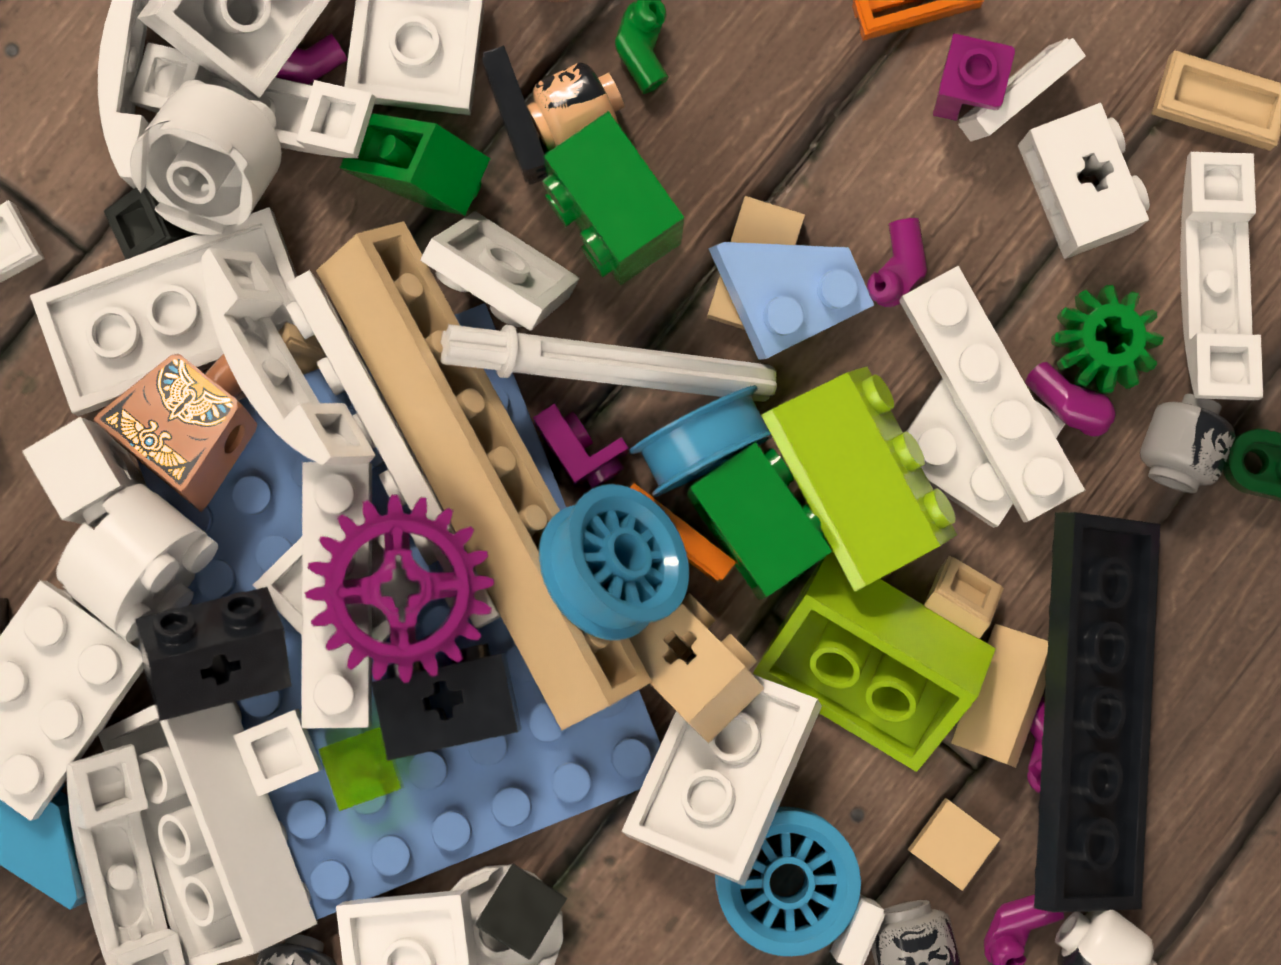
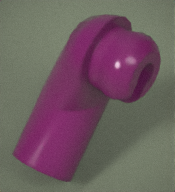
M331 33L305 50L296 47L275 78L309 85L314 80L319 79L345 63L348 59Z
M1035 894L1002 904L996 910L984 938V954L986 959L993 965H1024L1026 962V957L1023 955L1024 948L1031 930L1064 920V912L1034 909Z

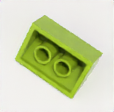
M867 366L838 376L761 415L810 509L819 518L821 529L854 591L873 583L957 536L952 526L955 523V514L949 500L941 490L937 488L933 490L921 468L925 464V459L919 444L909 432H902L891 412V409L894 408V400L888 386L880 376L872 375Z
M832 550L831 553L821 560L802 588L758 662L753 674L817 698L822 705L819 714L917 772L978 698L996 648L976 638L881 579L854 591Z

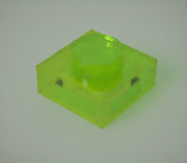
M380 727L318 749L339 811L404 788L395 759L387 761Z

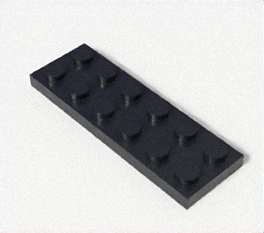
M1055 512L1047 669L1045 673L1046 689L1041 783L1038 804L1039 820L1034 909L1049 912L1142 909L1161 526L1158 523L1079 512Z

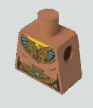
M224 353L205 374L182 355H170L101 410L93 419L119 445L200 512L209 504L257 428L256 421L245 407L236 400L243 390L232 373Z

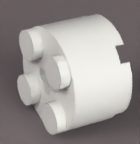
M194 79L188 80L167 99L135 143L130 155V172L133 182L140 193L146 187L150 194L159 202L154 210L165 220L179 228L202 235H215L223 233L228 226L237 223L240 226L247 220L280 166L281 145L274 129L277 123L273 111L260 101H249L242 95L221 86L205 84Z
M144 484L129 486L104 502L101 507L109 515L95 529H92L85 522L66 546L56 572L57 580L64 584L62 587L74 599L127 642L138 638L135 619L158 614L172 608L189 606L194 593L188 587L194 580L195 573L205 568L218 550V544L207 533Z

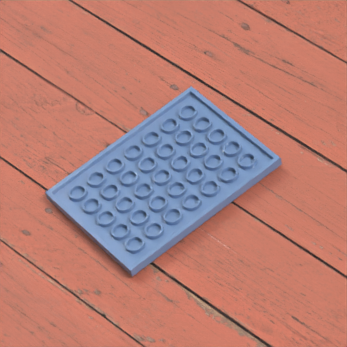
M485 303L455 315L460 326L496 330ZM320 369L304 374L305 379L320 403H345L352 415L357 413L346 391L336 396ZM484 369L559 510L567 508L513 372L509 378H500L496 370ZM247 397L238 401L256 421V431L202 512L137 460L146 486L181 512L218 544V550L213 559L205 568L195 573V578L188 587L194 593L191 601L192 605L227 597L237 592L255 590L256 588L253 584L302 537V462L315 461L292 448L278 436L262 419ZM375 447L372 450L376 456L370 461L372 463V504L380 516H385L388 513L387 506L390 497L379 478V474L388 470ZM408 504L402 506L404 514L412 513ZM409 533L410 550L413 559L427 572L445 573L439 561L429 566L427 565ZM445 598L432 600L421 608L417 615L415 626L416 641L431 634L445 620L450 611ZM279 612V617L284 626L292 687L236 701L242 714L241 723L244 731L296 709H299L302 716V635ZM500 617L482 628H476L481 635L479 640H472L458 635L455 638V644L459 649L488 643L491 656L506 653L522 728L519 732L387 761L373 689L371 727L307 728L323 770L273 790L268 795L278 821L282 822L286 829L287 845L300 879L309 890L311 897L310 905L315 919L318 920L335 913L336 906L344 901L372 898L641 789L661 743L640 691L637 690L613 705L561 730ZM468 618V622L473 625L470 618ZM390 637L385 642L390 643ZM443 651L436 653L435 658L438 667L452 664L451 658ZM387 671L380 680L388 678ZM372 673V682L378 681V680H374V678H373V673ZM446 681L439 682L440 693L429 697L431 709L443 708L446 712V717L453 718V707L464 702L462 690L450 691Z

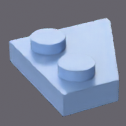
M723 242L708 248L759 360L767 359L874 306L851 251L847 247Z

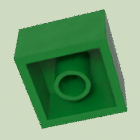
M609 111L544 155L547 178L542 180V183L548 192L545 198L565 227L575 222L582 231L579 233L584 243L581 249L602 278L611 272L621 286L682 243L685 217Z
M754 442L692 485L686 498L724 552L736 561L734 566L757 599L760 600L770 596L832 552V549L825 541L826 537L821 529L820 519L813 514L808 503L801 507L789 490L788 486L794 481V477L785 462L773 448L763 453L757 443Z

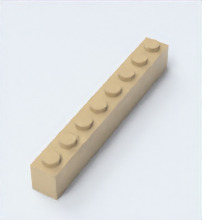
M405 222L357 233L321 265L316 272L444 510L447 508L453 510L450 523L455 532L470 526L474 529L473 535L463 546L466 553L487 551L489 556L482 563L474 566L479 576L494 579V585L486 588L560 729L564 730L613 705L652 681L629 638L624 640H606L592 636L566 618L552 600L541 574L539 546L545 526L560 510L485 370L482 368L448 365L441 362L443 350L441 338L443 331H447L448 324L458 326L460 324L427 264L420 261L423 255Z

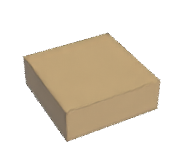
M949 555L937 572L924 606L980 639L991 624L1004 588Z
M945 798L907 850L963 891L1000 838Z

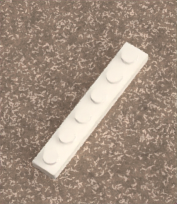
M309 270L286 282L296 299L286 305L290 316L304 339L306 340L315 335L326 354L325 358L317 361L325 380L336 396L346 391L357 411L356 414L352 415L370 447L378 449L388 470L379 474V478L389 497L397 494L402 506L408 504L411 512L420 497L426 498L428 505L426 516L429 520L434 521L437 515L444 509L320 281ZM450 523L447 529L451 534H454L456 532ZM411 534L415 545L428 566L439 561L444 572H452L448 560L437 546L421 536ZM473 567V574L475 576H479L476 569ZM477 590L474 595L475 599L484 602L492 608L491 614H471L469 616L475 628H482L501 616L487 590ZM454 597L445 598L451 609Z

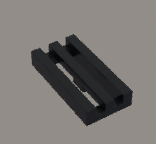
M505 46L484 52L482 61L485 73L525 183L529 182V185L540 182L547 178L544 152Z

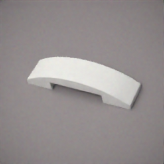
M112 0L104 25L99 53V111L111 159L119 176L135 189L136 185L130 172V155L135 143L146 130L149 123L142 115L134 114L136 105L129 100L143 59L147 25L137 17L150 0Z
M148 42L129 100L136 106L158 113L167 99L183 83L193 79L199 80L205 84L217 85L232 90L249 101L256 100L266 104L276 117L277 123L274 129L279 138L281 148L333 157L358 158L376 97L369 92L314 80L313 86L274 78L262 96L255 98L190 60L177 49Z
M1190 152L1187 156L1181 219V305L1188 370L1193 393L1197 399L1260 400L1263 398L1261 335H1253L1248 222L1256 214L1254 154Z
M208 248L202 255V269L212 323L227 363L250 403L278 436L307 458L321 465L368 464L376 455L346 404L320 403L271 321L270 317L285 301L256 252Z
M128 744L68 763L67 792L73 841L89 912L106 965H185L178 933L167 928L140 811L148 809V803L134 745Z

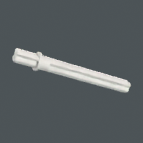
M448 324L447 331H443L441 338L443 346L441 362L443 364L496 370L500 378H509L512 372L719 397H724L740 389L756 385L758 390L751 397L753 401L761 402L767 401L770 396L774 395L777 388L776 370L768 364L517 333L515 326L504 325L501 331Z

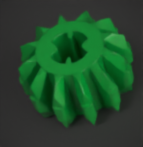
M1105 285L1100 289L1097 298L1087 290L1075 296L1077 310L1065 307L1059 312L1057 319L1068 330L1053 334L1051 336V344L1057 347L1069 348V353L1060 358L1056 364L1060 370L1068 369L1074 364L1080 368L1075 376V385L1085 387L1095 377L1098 391L1107 395L1114 391L1117 381L1125 389H1130L1139 384L1138 371L1150 372L1156 367L1157 361L1147 350L1162 345L1164 337L1156 332H1146L1145 326L1157 319L1156 311L1153 309L1147 310L1141 315L1134 311L1139 303V293L1132 291L1119 303L1115 287L1113 285ZM1106 328L1107 337L1117 339L1118 346L1109 352L1107 343L1096 341L1095 334Z

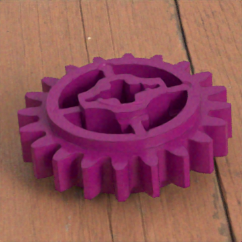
M395 494L391 495L389 499L388 513L385 516H380L370 501H364L362 503V512L365 522L362 525H356L350 518L341 514L338 517V522L345 533L343 541H337L326 536L320 537L318 541L326 551L331 553L332 558L327 563L321 561L308 563L307 568L316 575L323 576L325 584L324 586L314 587L306 591L305 598L314 601H324L327 605L326 610L318 613L310 621L314 627L329 624L335 626L336 632L328 639L325 648L328 651L340 648L345 643L352 646L347 660V668L352 670L365 657H371L373 659V678L379 681L385 674L388 664L396 663L403 683H407L410 681L412 664L415 661H421L423 667L432 677L438 675L436 653L443 651L448 657L459 662L462 659V655L455 644V638L458 635L472 640L480 639V633L468 622V618L471 614H491L492 608L484 602L476 600L474 595L477 590H484L493 586L494 579L473 574V567L482 563L489 555L487 551L466 553L463 549L464 544L473 535L474 529L471 526L460 529L454 534L448 531L447 528L453 514L452 509L447 508L443 510L434 521H431L426 516L428 510L427 499L420 497L415 503L412 513L404 514L398 495ZM409 533L421 536L437 546L448 560L452 572L431 573L420 568L414 561L410 550ZM384 534L385 552L379 569L367 577L344 579L347 566L354 554L365 543ZM396 555L400 556L401 568L404 569L406 578L418 581L419 585L418 593H412L407 596V606L403 607L404 619L402 621H399V609L395 607L393 598L387 595L381 596L380 592L381 583L392 581L393 570L396 569ZM454 597L451 609L442 624L431 634L416 641L415 626L417 615L421 608L432 600ZM363 603L374 605L381 609L388 620L390 643L375 639L361 630L351 618L346 605Z

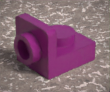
M953 33L932 116L957 121L962 103L995 111L999 110L1003 104L1015 49L1009 45Z
M553 404L533 417L535 427L575 488L588 481L592 489L625 469L620 459L628 454L629 447L622 437L589 457L584 449L592 445L593 441L573 411L563 417L556 405Z

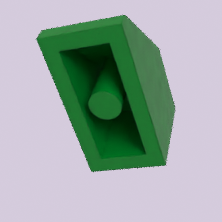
M371 113L358 158H343L339 168L348 174L425 207L465 216L471 202L480 191L481 179L491 158L436 123Z

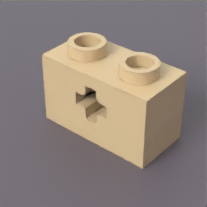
M688 593L680 606L672 614L662 620L650 622L644 630L630 637L629 640L652 681L650 684L697 733L710 743L764 690V687L749 671L757 663V660L731 634L722 642L715 637L708 628L716 620ZM693 653L696 657L687 665L684 661Z

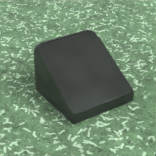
M136 187L104 210L126 260L197 233L179 228L158 214L154 209L159 202L150 194L146 187L141 193Z
M512 863L475 925L518 954L531 960L566 902L567 897Z

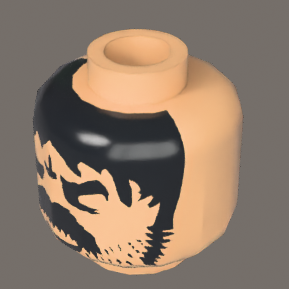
M576 63L538 82L533 90L534 102L527 105L531 120L547 151L554 149L607 111L610 112L618 123L615 112L625 107L611 75L606 73L597 77L594 70L585 63Z

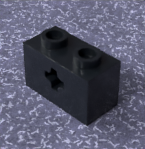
M268 587L247 592H237L227 597L182 608H172L158 614L135 619L145 675L160 721L292 687L284 626Z
M488 643L459 649L462 659L459 662L451 659V665L438 667V675L433 677L426 671L421 661H415L412 664L410 681L407 683H403L396 663L388 665L386 669L388 678L371 682L387 761L519 732L522 728L506 653L491 656ZM446 681L450 691L462 690L464 702L453 707V718H447L443 708L431 709L429 697L440 693L439 682Z

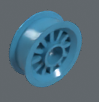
M756 385L728 394L677 419L644 438L629 450L631 454L642 453L659 486L652 493L653 497L670 492L714 471L754 442L760 446L773 438L751 397L758 390Z
M613 484L591 489L575 505L564 508L555 514L545 526L540 539V569L552 600L566 618L592 636L606 640H624L633 637L644 630L650 622L662 620L672 614L685 597L689 581V565L683 541L666 513L654 501L635 489Z
M778 807L761 847L768 859L763 862L756 858L753 869L760 872V875L749 876L745 886L715 874L716 891L728 923L748 944L773 955L801 956L813 953L829 945L847 928L855 914L860 898V870L851 846L844 836L828 821L805 809ZM790 833L803 835L794 853L791 852ZM779 834L780 852L774 853L766 838ZM814 841L823 847L821 851L804 861ZM829 860L831 861L833 872L813 873L814 870ZM783 864H795L801 867L804 872V882L801 889L794 895L787 897L773 893L769 885L773 871ZM833 884L831 896L815 889V885ZM762 888L743 901L740 889ZM810 899L825 906L816 917L807 904ZM769 900L761 919L751 912ZM780 908L783 909L784 927L772 925ZM800 908L808 922L795 926L794 909Z

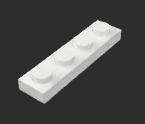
M959 266L903 295L899 302L1023 522H1028L1085 491Z
M302 462V728H369L372 726V658L365 657L357 667L350 670L347 668L348 656L352 650L350 644L345 643L340 648L328 651L325 645L331 635L336 632L335 626L329 624L314 627L310 622L318 613L326 610L327 605L324 601H314L305 598L306 591L314 587L324 586L325 584L323 576L316 575L307 568L308 563L318 561L327 563L332 558L331 553L326 551L318 541L320 537L326 536L337 541H343L345 533L338 522V517L341 514L350 518L356 525H362L365 522L362 503L366 500L372 503V463L370 462L368 464L321 465L317 462ZM372 540L365 543L354 554L347 566L344 579H356L372 575ZM363 603L346 605L348 613L356 625L372 637V605Z

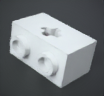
M1101 103L1030 129L1018 144L1064 259L1132 234L1149 220L1146 211L1149 210L1150 204L1146 188L1138 176H1131L1122 155L1126 148L1122 130L1114 118L1107 119ZM1081 172L1085 177L1095 175L1099 184L1096 187L1092 183L1081 185L1077 176Z
M82 417L77 418L22 451L59 516L65 521L79 524L85 522L89 526L97 527L109 515L101 505L111 496L132 485L144 484L146 486L128 452L97 423Z

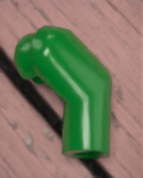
M637 0L632 2L624 12L615 39L616 51L642 94L656 90L669 79V76L653 52L662 24L667 16L666 8L661 0Z

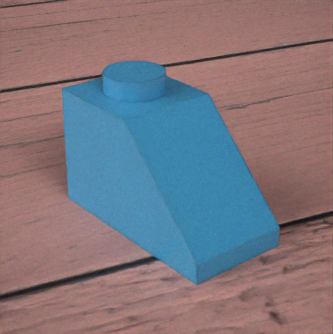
M62 784L41 816L32 821L0 800V865L70 910L86 903L87 900L73 841L68 796L61 792L65 784Z

